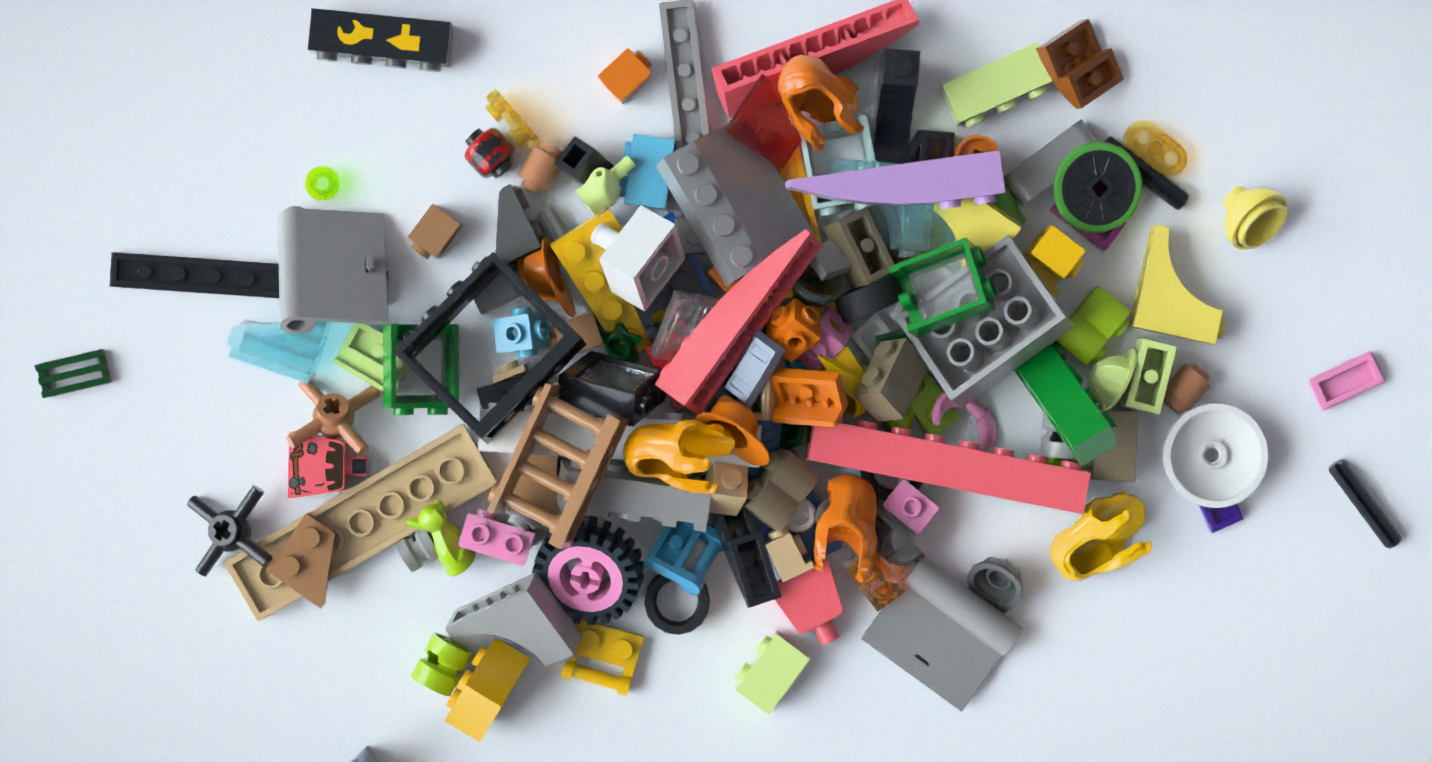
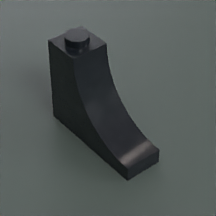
M885 48L880 56L873 144L875 161L898 163L909 145L913 106L918 87L921 51Z

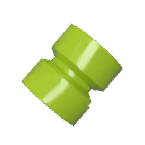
M434 632L425 648L427 657L419 659L411 677L428 689L450 697L459 680L457 671H464L473 652L454 639Z

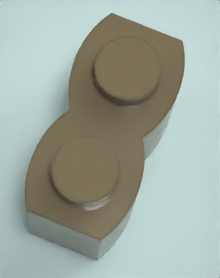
M781 447L769 454L770 460L767 465H763L760 476L748 482L747 499L743 504L744 508L768 527L778 532L789 522L799 503L811 492L820 476L792 452Z

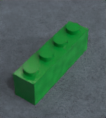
M1054 342L1014 371L1082 467L1118 445L1113 433L1117 426L1107 411L1103 413L1099 411L1097 407L1100 406L1096 395L1090 387L1085 390L1080 385L1083 383L1079 372L1073 364L1068 367L1066 366L1064 361L1067 358L1059 344Z

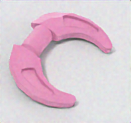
M945 391L936 399L933 407L932 422L935 426L940 425L942 416L948 409L962 408L952 402ZM974 399L963 408L978 419L976 424L980 433L979 451L989 452L997 437L995 416L989 407L984 408Z

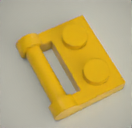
M582 618L580 624L576 623L577 629L583 635L576 649L577 653L571 660L564 663L560 678L571 680V677L617 690V694L627 697L644 636L597 622L595 625H587V619ZM579 654L623 667L622 677L575 664L577 656Z

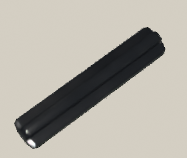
M1109 136L1104 140V142L1119 146L1129 153L1140 170L1142 185L1176 210H1180L1186 204L1189 198L1188 193L1113 137Z
M1340 459L1334 462L1328 468L1330 474L1384 547L1391 549L1402 541V536L1346 460Z

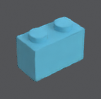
M633 134L632 142H625L623 158L628 156L636 165L628 172V176L620 179L621 191L619 196L625 197V205L637 207L642 205L645 208L666 210L669 188L656 165L665 156L674 152L675 139Z

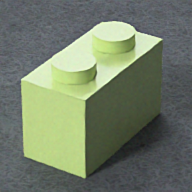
M1136 338L1134 350L1138 353V359L1131 380L1122 395L1120 406L1160 415L1177 349L1176 346L1144 338Z
M775 631L772 637L766 634L754 650L758 653V656L750 665L745 662L734 677L738 681L735 685V690L768 715L810 660V656L777 631Z

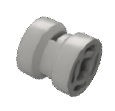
M417 530L415 538H403L395 543L402 560L412 573L423 566L426 558L430 560L438 558L432 533L425 530Z

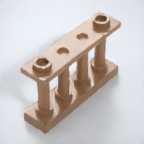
M545 383L544 387L540 386L533 397L532 405L535 407L501 481L496 482L489 493L488 501L491 503L487 512L491 514L503 513L506 506L548 527L549 532L552 533L548 543L559 549L571 547L629 419L618 413L607 414L606 418L598 419L557 398L562 385L558 383ZM550 411L593 431L596 440L592 449H588L585 452L542 430ZM535 443L578 463L582 471L577 481L569 483L528 462ZM521 474L563 495L567 503L562 514L554 515L513 494Z

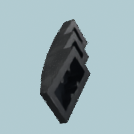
M742 506L737 516L710 513L722 548L747 607L751 608L782 597L761 531H757L751 512Z

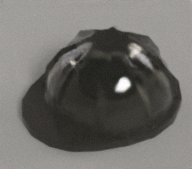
M809 264L792 287L791 292L793 298L798 299L805 306L825 307L841 296L844 287L840 275L822 281Z

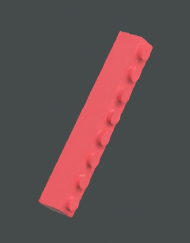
M843 416L836 427L812 426L806 460L1083 514L1091 473L1081 471L1082 467L1079 463L1062 460L1061 467L1047 464L1048 457L1028 454L1027 460L1014 458L1013 450L994 447L993 453L979 451L980 444L963 440L959 441V446L945 444L946 437L925 433L923 440L911 437L912 430L891 426V431L888 433L878 431V424L857 420L856 426L843 424Z

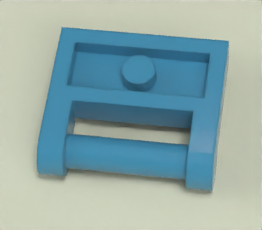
M677 521L676 528L668 526L663 528L647 555L643 566L680 584L687 593L698 595L704 586L703 579L717 554L724 550L715 528L707 525L706 532L693 530L694 523ZM700 539L706 542L707 546L692 572L684 569L683 565Z

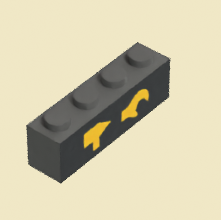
M311 8L307 50L312 54H316V60L337 62V56L350 57L351 63L358 65H372V60L386 61L385 66L390 68L406 69V63L420 64V70L441 72V67H450L454 26L451 22Z

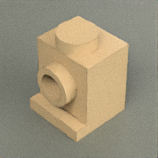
M787 525L779 532L773 529L768 533L769 538L764 540V543L783 583L815 568L810 557L802 558V555L808 552L799 534L792 537Z

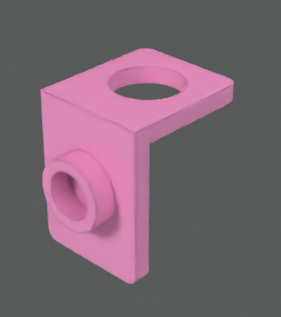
M828 307L821 316L820 341L812 350H806L797 359L809 370L819 371L824 365L817 355L832 359L845 347L854 328L849 323L845 324L842 317L834 309ZM830 320H833L840 326L842 333L837 332L831 326Z
M902 480L883 503L885 509L917 535L921 534L941 509L906 480Z

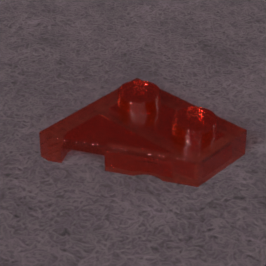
M761 74L724 130L783 169L802 139L795 126L791 123L783 103L774 91L771 80Z

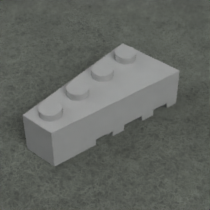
M611 459L586 515L608 518L611 512H616L620 518L639 523L644 517H651L662 522V526L675 528L677 521L694 523L693 530L706 532L711 494L691 493L676 489L659 478L635 476L629 472L624 461ZM561 460L559 478L569 483L576 482L582 469L574 461ZM699 472L688 474V479L704 481ZM557 493L556 501L563 512L567 501L564 500L563 495Z

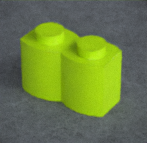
M1099 285L1095 286L1070 316L1076 326L1055 340V342L1081 364L1087 366L1090 361L1095 364L1107 352L1108 348L1104 346L1107 340L1112 335L1119 337L1128 327L1130 321L1126 318L1131 312Z

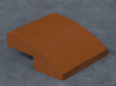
M1089 19L1079 20L1036 48L1054 84L1076 109L1083 108L1124 80L1112 48L1101 50Z

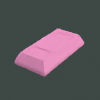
M1372 351L1308 380L1322 411L1386 382Z

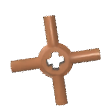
M309 377L302 378L298 383V387L315 405L312 414L313 421L287 435L286 439L289 445L295 448L321 432L323 436L330 439L343 437L359 456L365 455L370 447L352 427L355 419L354 412L380 397L379 390L371 385L347 400L344 396L336 393L324 395Z

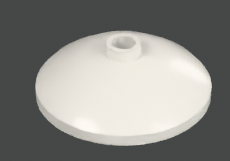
M1204 404L1185 412L1172 425L1164 442L1163 464L1170 483L1184 498L1204 507H1227L1243 501L1260 485L1267 469L1268 446L1261 428L1246 412L1227 404ZM1210 448L1215 449L1217 454L1213 461H1208L1205 456L1206 451Z

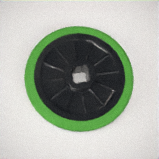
M1106 142L1084 144L1070 152L1059 165L1053 183L1054 200L1060 214L1075 228L1090 233L1111 231L1123 225L1136 211L1142 195L1141 173L1134 159L1119 146ZM1100 181L1104 188L1096 194L1092 190V185Z

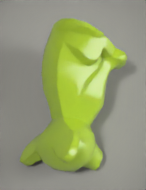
M437 499L433 504L426 505L419 513L418 518H407L406 524L411 528L432 533L437 555L446 568L447 575L454 577L471 566L476 552L458 545L461 531L458 526L447 520L448 515L445 505L441 500Z

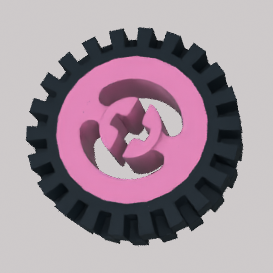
M590 517L587 525H584V521H582L571 547L559 549L548 543L552 533L546 535L535 557V564L532 569V574L537 572L567 615L569 612L575 614L573 622L580 624L583 616H587V625H595L598 617L602 624L609 623L612 616L615 620L621 618L624 611L627 613L631 609L644 579V561H640L642 552L640 548L632 550L635 540L630 536L624 541L622 538L625 530L621 527H618L615 533L610 532L609 529L612 522L607 520L604 521L602 528L597 527L598 518ZM577 558L572 572H570L567 561ZM607 570L611 580L607 583L600 584L605 574V571Z

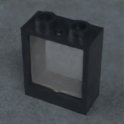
M591 350L559 375L558 384L562 385L558 393L559 399L597 418H606L607 414L618 413L629 419L627 425L632 427L645 416H648L660 403H663L667 393L655 385L660 377L662 368L626 359L616 360L610 355Z

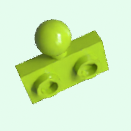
M926 371L905 418L884 421V424L889 432L891 431V426L909 430L912 425V419L916 418L926 433L939 435L961 418L953 408H950L943 414L940 425L935 426L933 424V407L936 399L942 392Z

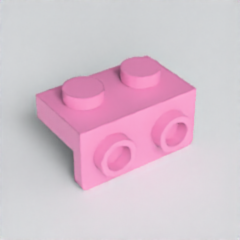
M478 509L476 515L467 514L458 543L460 547L521 566L526 564L530 548L533 546L536 533L530 532L529 527L524 532L511 524L507 525L497 522L498 514H491L482 509Z

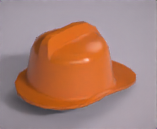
M544 238L541 249L518 259L517 266L520 278L544 301H558L566 314L573 318L576 312L571 293L560 271L558 258L550 246L551 241L548 238Z
M723 395L709 413L697 415L695 420L708 425L719 424L730 431L733 437L736 438L735 447L731 451L733 454L753 465L763 466L768 464L770 460L769 452L757 438L759 428L757 418L746 405L727 395Z

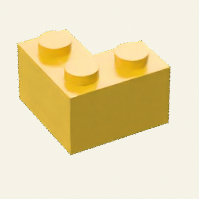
M1051 225L1043 228L1024 253V256L1054 296H1056L1059 290L1055 285L1061 279L1073 278L1085 263L1081 257L1086 250L1055 226Z
M496 637L488 649L481 646L471 663L476 666V669L473 673L468 669L466 670L446 704L451 710L444 721L480 742L531 658Z

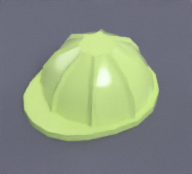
M1129 349L1123 356H1110L1101 359L1090 369L1088 387L1096 395L1101 409L1109 410L1114 407L1125 392L1136 367L1138 359L1136 350Z

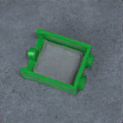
M966 237L888 267L890 274L899 280L902 294L898 295L901 306L909 313L911 323L906 325L910 334L916 338H921L927 333L986 311L996 310L993 298L997 297V293L991 278L985 277L982 266L987 265L980 245L976 246Z
M382 324L384 403L382 408H393V415H414V408H427V415H448L449 407L393 352L404 339L403 335L410 330L414 331L420 324ZM448 324L415 359L459 401V324Z

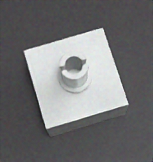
M642 205L620 233L608 227L605 223H600L591 236L592 243L606 249L599 260L611 292L643 311L647 310L686 259L676 225Z

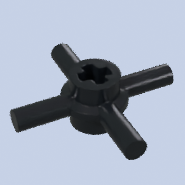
M252 485L235 511L225 510L218 513L197 495L189 499L187 506L209 523L208 536L213 543L195 568L198 574L207 577L224 551L234 552L241 549L263 567H266L272 561L273 556L250 539L251 526L247 521V517L265 493L261 488Z

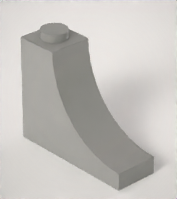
M537 572L454 610L445 627L446 632L452 639L471 634H488L509 639L528 649L545 667L557 662L563 664L571 660L576 655V649L583 636Z

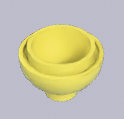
M1238 186L1231 190L1223 201V206L1227 209L1224 220L1225 233L1230 243L1236 249L1246 250L1260 247L1271 240L1279 232L1286 220L1288 210L1287 199L1281 193L1271 188L1258 187L1247 190L1243 186Z

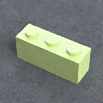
M1038 42L941 85L940 91L956 126L964 122L968 128L986 120L984 113L996 108L999 114L1017 106L1015 99L1028 94L1031 100L1049 91L1047 85L1051 84L1053 80L1047 73L1036 51V48L1040 46Z

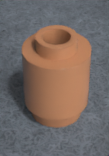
M543 141L540 142L537 148L533 147L518 176L524 179L521 185L538 195L542 189L549 192L561 170L554 163L562 152Z
M1196 363L1191 367L1184 364L1168 382L1163 402L1178 415H1181L1185 410L1189 411L1211 387L1207 382L1210 375Z

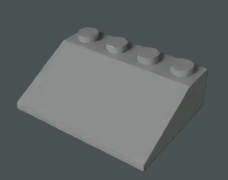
M745 115L665 156L656 165L726 287L744 277L771 253L805 229L815 236L790 191L786 189L783 179Z
M1009 235L984 252L987 265L982 267L985 277L991 278L996 289L997 297L993 298L996 310H989L927 333L921 338H916L907 331L906 325L911 323L907 310L895 317L952 402L962 408L1076 326ZM967 265L922 297L928 319L978 300Z

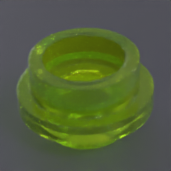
M315 167L306 175L305 189L316 200H329L339 191V177L329 167ZM321 177H326L329 181V185L325 190H320L317 187V181Z

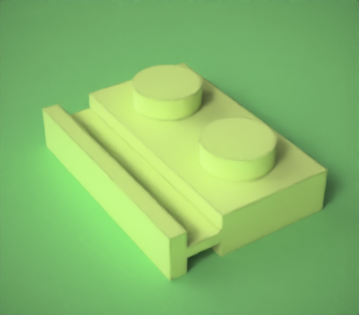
M354 323L332 363L383 391V333L368 324ZM397 355L396 391L410 369Z

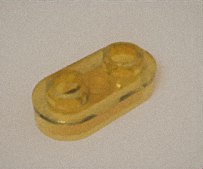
M496 88L485 96L489 103L484 107L497 122L504 119L512 129L507 134L520 149L524 145L532 149L541 141Z
M1140 120L1132 123L1125 130L1123 136L1125 147L1165 177H1171L1184 170L1187 164L1185 149L1156 125L1146 120ZM1140 131L1148 134L1149 139L1146 144H1142L1137 140V134ZM1167 152L1173 153L1176 157L1173 165L1165 162L1164 157Z

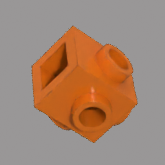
M794 298L786 306H780L776 309L771 319L766 323V335L786 349L783 357L792 363L806 350H812L820 341L821 317L813 307L805 306L798 299Z

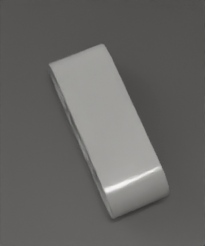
M1080 119L1003 176L1004 184L1008 185L1012 195L1023 206L1054 183L1059 165L1070 152L1079 146L1098 142V140L1083 120Z

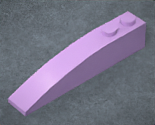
M1000 150L790 179L785 182L786 189L820 198L858 204L890 206L940 203V210L962 207L961 200L974 198L975 205L996 202L995 195L1005 193Z

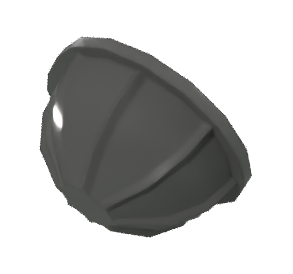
M877 512L876 518L880 521L876 528L878 539L877 553L885 561L892 565L904 566L917 560L919 557H925L924 553L903 532Z
M988 557L984 561L973 565L968 573L969 589L1003 613L1012 610L1023 597L1020 570L1009 562L1008 559Z

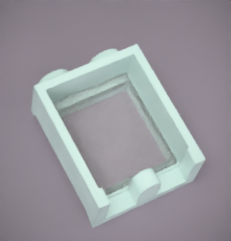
M861 115L857 118L860 125L864 126V129L861 133L855 135L849 134L837 121L817 126L818 130L826 138L822 151L814 150L812 144L797 130L806 177L877 167L867 115ZM810 195L813 210H820L821 216L841 213L840 206L854 204L855 210L875 206L873 204H858Z

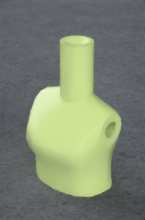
M625 156L611 170L599 167L591 173L583 186L575 190V193L594 215H597L604 208L612 207L617 202L621 191L619 180L636 165L628 156Z

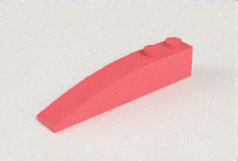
M893 0L712 68L717 95L729 119L782 99L778 91L779 76L782 68L791 58L799 55L820 58L829 67L831 72L837 75L908 33L919 25V19L908 0Z
M805 229L748 272L717 302L694 331L683 340L680 350L673 360L662 369L655 385L696 415L701 414L741 359L756 332L762 330L823 244Z

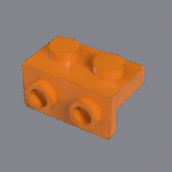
M775 368L770 376L777 405L771 414L772 422L821 427H836L848 406L840 372Z

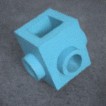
M531 307L511 309L510 317L492 319L497 353L516 351L517 358L538 355L537 348L550 347L549 323L540 313H532Z

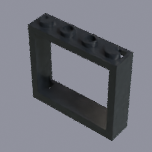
M494 252L488 257L485 256L480 262L476 261L471 268L472 273L463 282L459 280L454 283L446 293L448 297L439 306L434 305L428 309L421 319L423 322L414 331L406 332L403 335L404 339L393 351L487 445L533 399L540 386L544 387L545 383H549L587 345L583 338ZM500 274L563 337L478 421L415 358Z

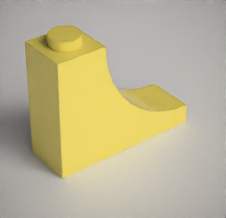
M974 198L961 200L962 207L940 210V203L932 204V210L940 215L948 224L957 241L967 237L976 246L980 245L983 252L1007 235L1013 240L1021 229V224L1018 220L992 203L975 205ZM966 259L961 260L960 269L967 265Z
M1157 224L1152 225L1149 231L1129 327L1205 344H1216L1217 338L1221 339L1225 330L1226 319L1222 318L1223 310L1203 303L1184 287L1174 271L1169 255L1170 227Z

